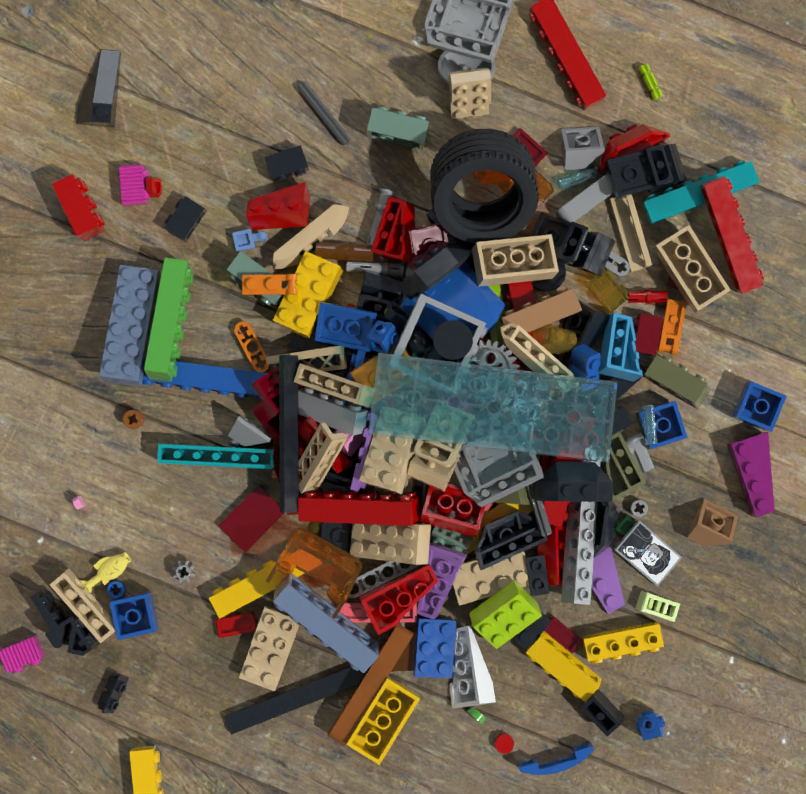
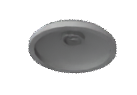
M449 51L443 52L438 60V73L447 84H449L448 74L450 72L489 68L491 80L495 74V61L489 63Z

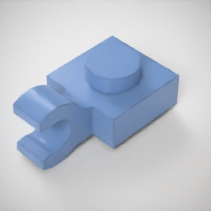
M251 229L232 233L236 252L256 248L255 242L268 240L267 232L265 233V231L253 234Z

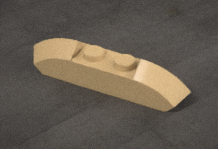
M332 205L275 251L273 269L289 268L300 263L302 259L300 254L305 253V251L309 252L313 248L312 244L317 240L319 242L323 241L328 236L327 232L329 231L335 235L343 226L349 207Z
M514 323L500 328L503 340L509 350L541 379L562 392L566 393L571 390L574 374L523 328Z

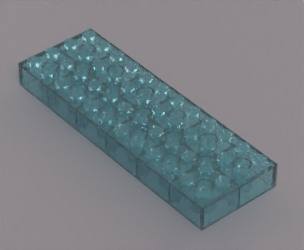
M378 353L368 435L605 463L609 462L618 382Z

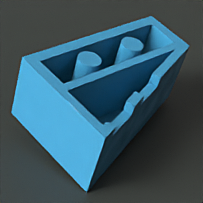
M618 313L610 315L604 327L600 355L601 364L598 370L600 374L633 382L643 376L638 362L639 353L636 351L635 346L636 337L632 317Z

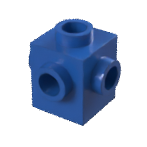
M377 320L367 335L366 340L373 351L389 354L400 336L394 324Z
M652 710L642 712L641 717H637L636 728L638 733L642 734L643 741L665 736L663 729L665 722L662 715L659 716V713H653Z

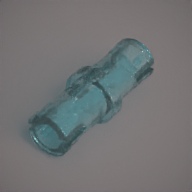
M592 165L580 171L575 170L573 174L557 179L560 189L564 190L574 185H582V182L597 177V172Z
M654 405L642 406L644 421L642 427H644L645 445L658 444L656 426L658 424L655 422Z

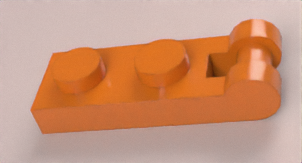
M297 274L242 275V295H297ZM282 281H288V288H282Z
M667 299L657 352L664 353L666 351L672 355H677L687 302ZM667 338L673 339L672 345L666 344Z

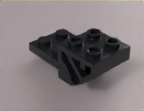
M676 144L657 145L646 148L644 151L606 161L616 199L647 190L652 192L687 181Z
M541 213L531 236L552 234L557 260L570 267L601 277L615 241L600 232H588V227Z
M366 270L356 309L376 312V322L378 320L392 323L385 317L384 310L387 304L398 303L403 280ZM373 350L370 351V352H367V351H366V353L373 354V355H378V354H380V352H376V351H373Z
M43 589L30 597L51 629L45 635L54 648L68 645V653L83 656L100 644L79 617L73 615L67 620L64 618L66 616L65 612L61 607H57L54 602L55 598L50 591Z

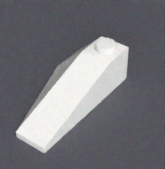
M471 626L457 628L455 631L453 683H450L452 709L496 702L493 682Z

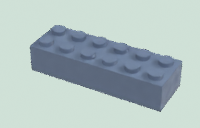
M120 265L99 374L103 382L142 387L144 367L161 280L158 270Z
M291 572L275 588L273 598L275 607L280 611L284 610L295 623H301L304 629L310 635H316L324 646H330L335 650L334 652L339 658H345L349 661L350 666L354 670H360L362 673H365L379 657L378 641Z

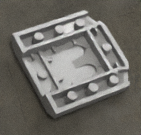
M432 0L425 20L428 46L492 63L496 57L514 0Z
M512 406L470 425L459 450L460 457L454 470L463 492L480 507H484L544 478L541 466L521 420Z

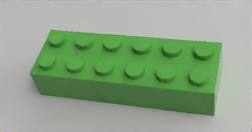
M164 258L144 367L145 373L151 380L172 382L173 377L177 376L178 366L175 365L176 358L179 359L181 354L179 341L183 340L184 337L182 325L183 321L186 322L188 314L185 308L186 303H189L191 298L189 285H193L194 281L192 268H190L188 261Z

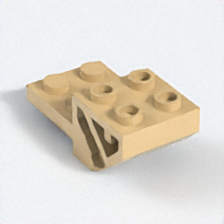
M481 68L450 72L448 74L451 119L489 114V104H491L490 69Z
M437 401L424 432L414 448L416 455L410 462L407 475L445 492L459 460V450L474 416Z
M265 606L239 678L275 691L300 623H295L286 613Z

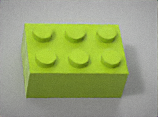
M515 580L469 613L473 628L496 649L542 616L537 601Z

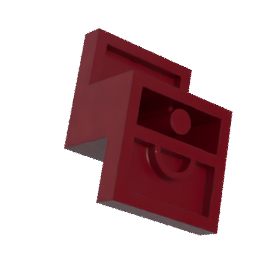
M279 366L251 384L262 400L252 409V412L274 441L280 438Z

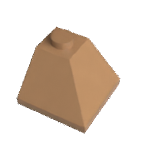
M704 499L690 525L687 538L704 547L731 544L738 515Z

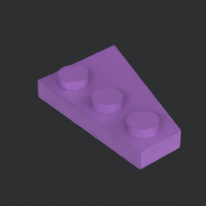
M611 546L593 559L592 590L608 615L625 605Z

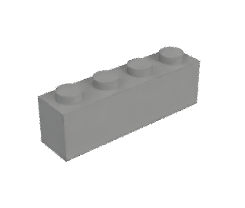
M307 386L298 389L299 415L307 418L311 416L319 423H326L327 426L352 436L364 433L369 410L361 408V405L348 403L344 399L332 397L330 394L319 392Z

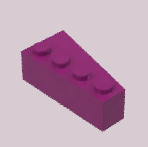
M761 432L728 443L727 446L751 516L757 518L775 512L768 432Z

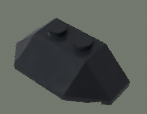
M446 242L432 244L428 247L427 251L413 258L412 262L407 265L402 287L403 294L411 300L416 295L429 290L461 266L473 253L463 244Z
M555 462L543 473L544 478L535 482L534 501L613 502V482L595 462Z
M597 502L594 558L610 547L611 542L615 540L616 532L613 529L614 522L618 520V511H616L617 507L613 502Z
M515 510L484 524L475 550L479 569L482 571L547 541V536L540 535L536 519Z

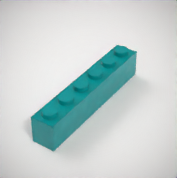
M745 160L735 163L734 168L728 169L724 167L717 170V174L710 176L708 173L700 176L697 182L692 183L691 180L680 184L681 188L676 190L673 187L662 191L663 195L656 197V194L645 197V201L641 206L648 224L652 225L705 205L706 203L699 185L717 177L723 176L730 180L733 188L731 190L732 194L757 185L760 181L752 161L746 163Z
M158 444L157 463L275 469L276 449Z

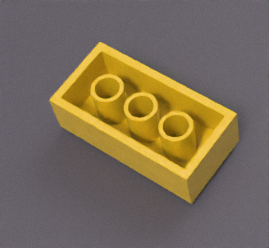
M305 251L295 272L297 274L296 288H298V294L284 295L273 318L274 323L311 340L317 328L320 302H329L342 275V268L337 264Z
M388 675L346 745L380 765L419 702L420 694Z

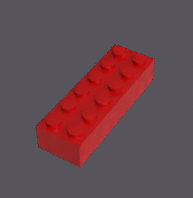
M318 489L317 491L306 492L305 495L298 498V521L413 526L421 519L422 495H416L415 492H405L404 495H397V493L392 491L378 494V491L359 493V491L348 490V493H343L340 489H331L329 492H322V489Z

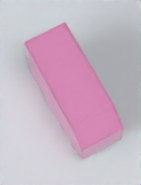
M81 496L72 499L77 510L86 506Z

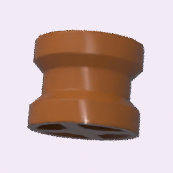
M129 410L123 416V423L131 429L139 428L144 424V415L138 410Z

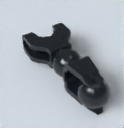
M389 303L384 310L385 317L394 324L399 336H401L409 314L407 310L397 304ZM414 328L406 345L407 349L411 353L421 354L420 358L425 365L438 371L455 375L457 372L455 369L460 365L457 361H462V358L457 360L443 358L437 353L434 343L424 331L415 330Z

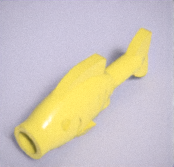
M126 552L120 555L103 557L94 565L98 570L97 575L88 581H80L91 593L92 587L100 581L106 585L110 580L120 576L126 569L127 564L131 562V558Z

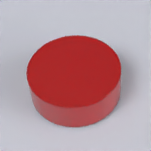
M507 733L499 734L495 739V747L498 752L507 754L513 750L514 740Z

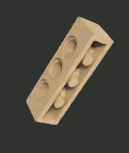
M299 364L294 379L295 383L365 407H370L375 388L304 364Z
M69 568L50 584L100 643L116 631L113 618Z

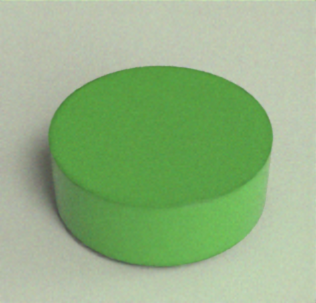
M473 706L468 709L467 712L480 724L486 720Z

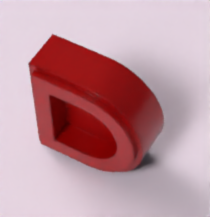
M146 178V190L150 198L160 197L162 193L161 179Z

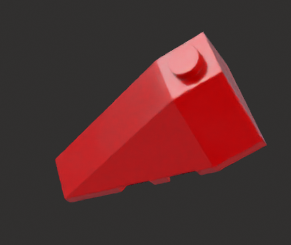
M427 564L359 596L377 634L379 635L396 626L403 616L435 586L438 579L431 565Z

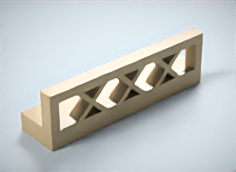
M632 195L618 199L616 197L610 198L609 201L624 253L630 265V273L652 266Z
M343 346L282 354L298 355V361L302 360L307 366L316 369L318 368L312 363L316 357H319L324 361L319 370L325 372L347 368ZM279 355L266 357L267 365L273 364L274 369L279 366ZM333 355H340V366H335L330 362Z
M320 423L299 460V474L302 471V480L299 477V490L301 493L318 490L348 439L344 433L333 434L326 423ZM322 433H324L325 436L327 437L324 442H323ZM316 445H317V455H315V446H316ZM308 458H309V460H310V467H309V469H308V466H307V460H308Z

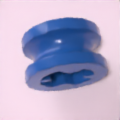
M118 580L113 581L107 587L108 595L114 599L120 598L126 591L124 583ZM114 584L121 588V592H118L119 595L112 591V588L115 587Z

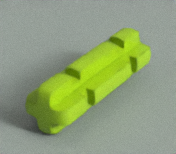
M647 63L641 65L638 70L643 75V81L648 91H651L652 100L661 98L663 94L658 89L653 73H650L649 65Z

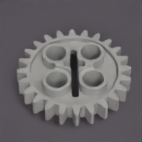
M480 340L476 355L471 356L468 362L471 366L476 362L478 370L473 373L470 366L468 373L462 375L461 380L463 383L461 387L465 386L462 392L465 394L470 392L468 398L472 399L475 396V402H479L481 398L484 404H487L488 399L491 403H495V398L502 401L501 395L503 394L508 397L507 390H514L511 384L518 383V381L513 379L514 376L519 375V373L514 372V369L518 368L519 365L513 364L517 358L509 357L512 351L508 350L505 352L506 345H502L499 348L500 342L496 341L493 345L492 341L488 340L485 345V342ZM494 354L496 357L495 362L490 364L488 357ZM500 363L503 364L502 367L489 371V376L481 375L486 372V368L493 369ZM502 371L504 374V378L502 381L498 382L496 379V375L498 372ZM481 375L480 377L476 378L474 381L472 380V378H473L474 376ZM482 380H485L487 384L484 390L479 388V383Z

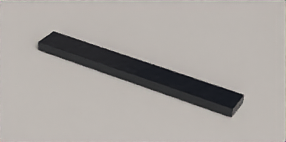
M279 355L281 513L298 512V383L294 382L298 370V355Z
M349 666L225 715L230 733L232 735L356 686L365 673H362L360 670L356 671Z

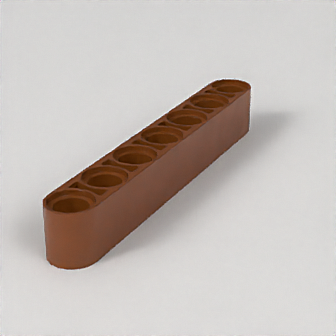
M400 624L392 628L379 649V657L366 670L327 734L328 737L343 746L347 743L410 642L413 632Z

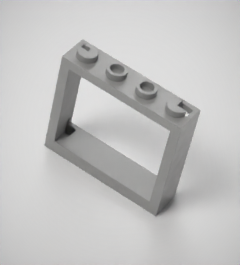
M420 293L389 360L388 367L454 395L455 392H459L463 382L460 381L462 375L467 374L471 364L468 362L471 356H475L479 346L477 342L479 338H483L487 331L486 323ZM425 303L477 325L473 334L471 350L462 358L450 387L398 364Z

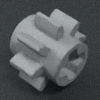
M180 560L178 561L179 567L172 568L176 571L173 578L178 577L180 584L185 579L190 583V576L194 577L197 575L193 572L196 565H189L190 560H187L185 564ZM184 567H186V571L189 572V574H186L185 576H183V572L180 571Z

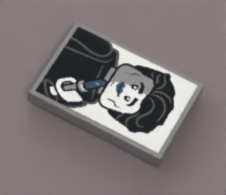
M639 520L614 548L616 552L657 587L682 558Z

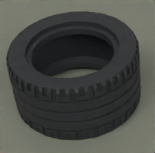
M496 129L466 131L448 140L433 159L430 170L432 209L436 220L440 222L443 229L454 237L471 243L508 239L525 228L535 215L539 193L531 153L528 152V148L515 136ZM481 170L503 173L514 182L506 194L489 202L469 201L458 195L454 190L456 184L462 178Z

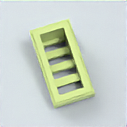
M641 591L636 609L675 622L680 604ZM654 600H656L654 609H653V611H652L651 609H652ZM664 602L661 613H659L661 604ZM669 604H670V605H671V608H670L669 615L667 616V615H666V612H667L668 606H669Z

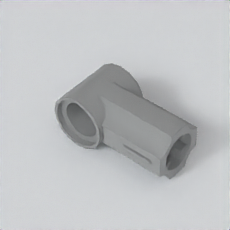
M642 433L625 439L641 473L655 468L647 451L648 446Z

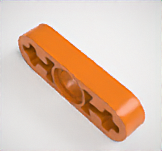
M239 322L235 326L234 332L252 367L257 372H267L270 364L267 365V355L254 330L247 322ZM242 325L243 327H248V330L246 331L248 337H250L251 335H253L254 337L246 340L245 343H243L242 341L243 339H246L243 334H239V331L241 330L240 326ZM250 342H255L258 345V349L254 353H250L247 350V345ZM262 352L263 355L259 357L262 361H266L265 368H257L258 360L257 358L252 360L251 356H256Z

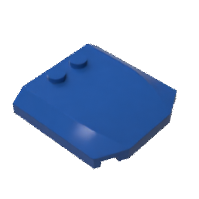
M466 262L429 290L422 293L427 297L485 322V327L487 328L485 334L497 325L500 314L505 307V304L489 286L478 287L476 272ZM416 295L411 300L406 298L401 304L402 308L407 310L409 315L419 295ZM425 303L417 321L419 327L432 341L436 329L446 321L456 320L463 322L469 327L472 336L477 328V325L428 303Z

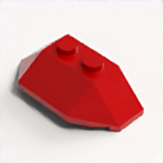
M634 124L626 129L627 132L623 134L618 132L610 136V140L607 142L597 169L600 173L607 169V160L644 151L646 148L666 141L670 134L645 124L640 126Z

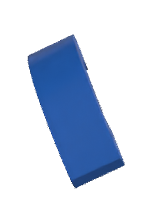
M589 742L572 747L574 751L572 756L538 765L535 758L518 763L520 772L533 775L558 773L582 762L594 751V747Z

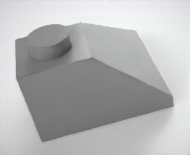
M599 126L561 129L565 170L585 169L604 152V144Z
M240 416L228 434L231 437L230 442L237 447L273 441L269 434Z

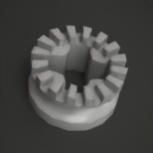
M634 500L630 505V511L634 516L642 517L647 514L648 506L642 500ZM637 503L643 505L641 513L634 511Z

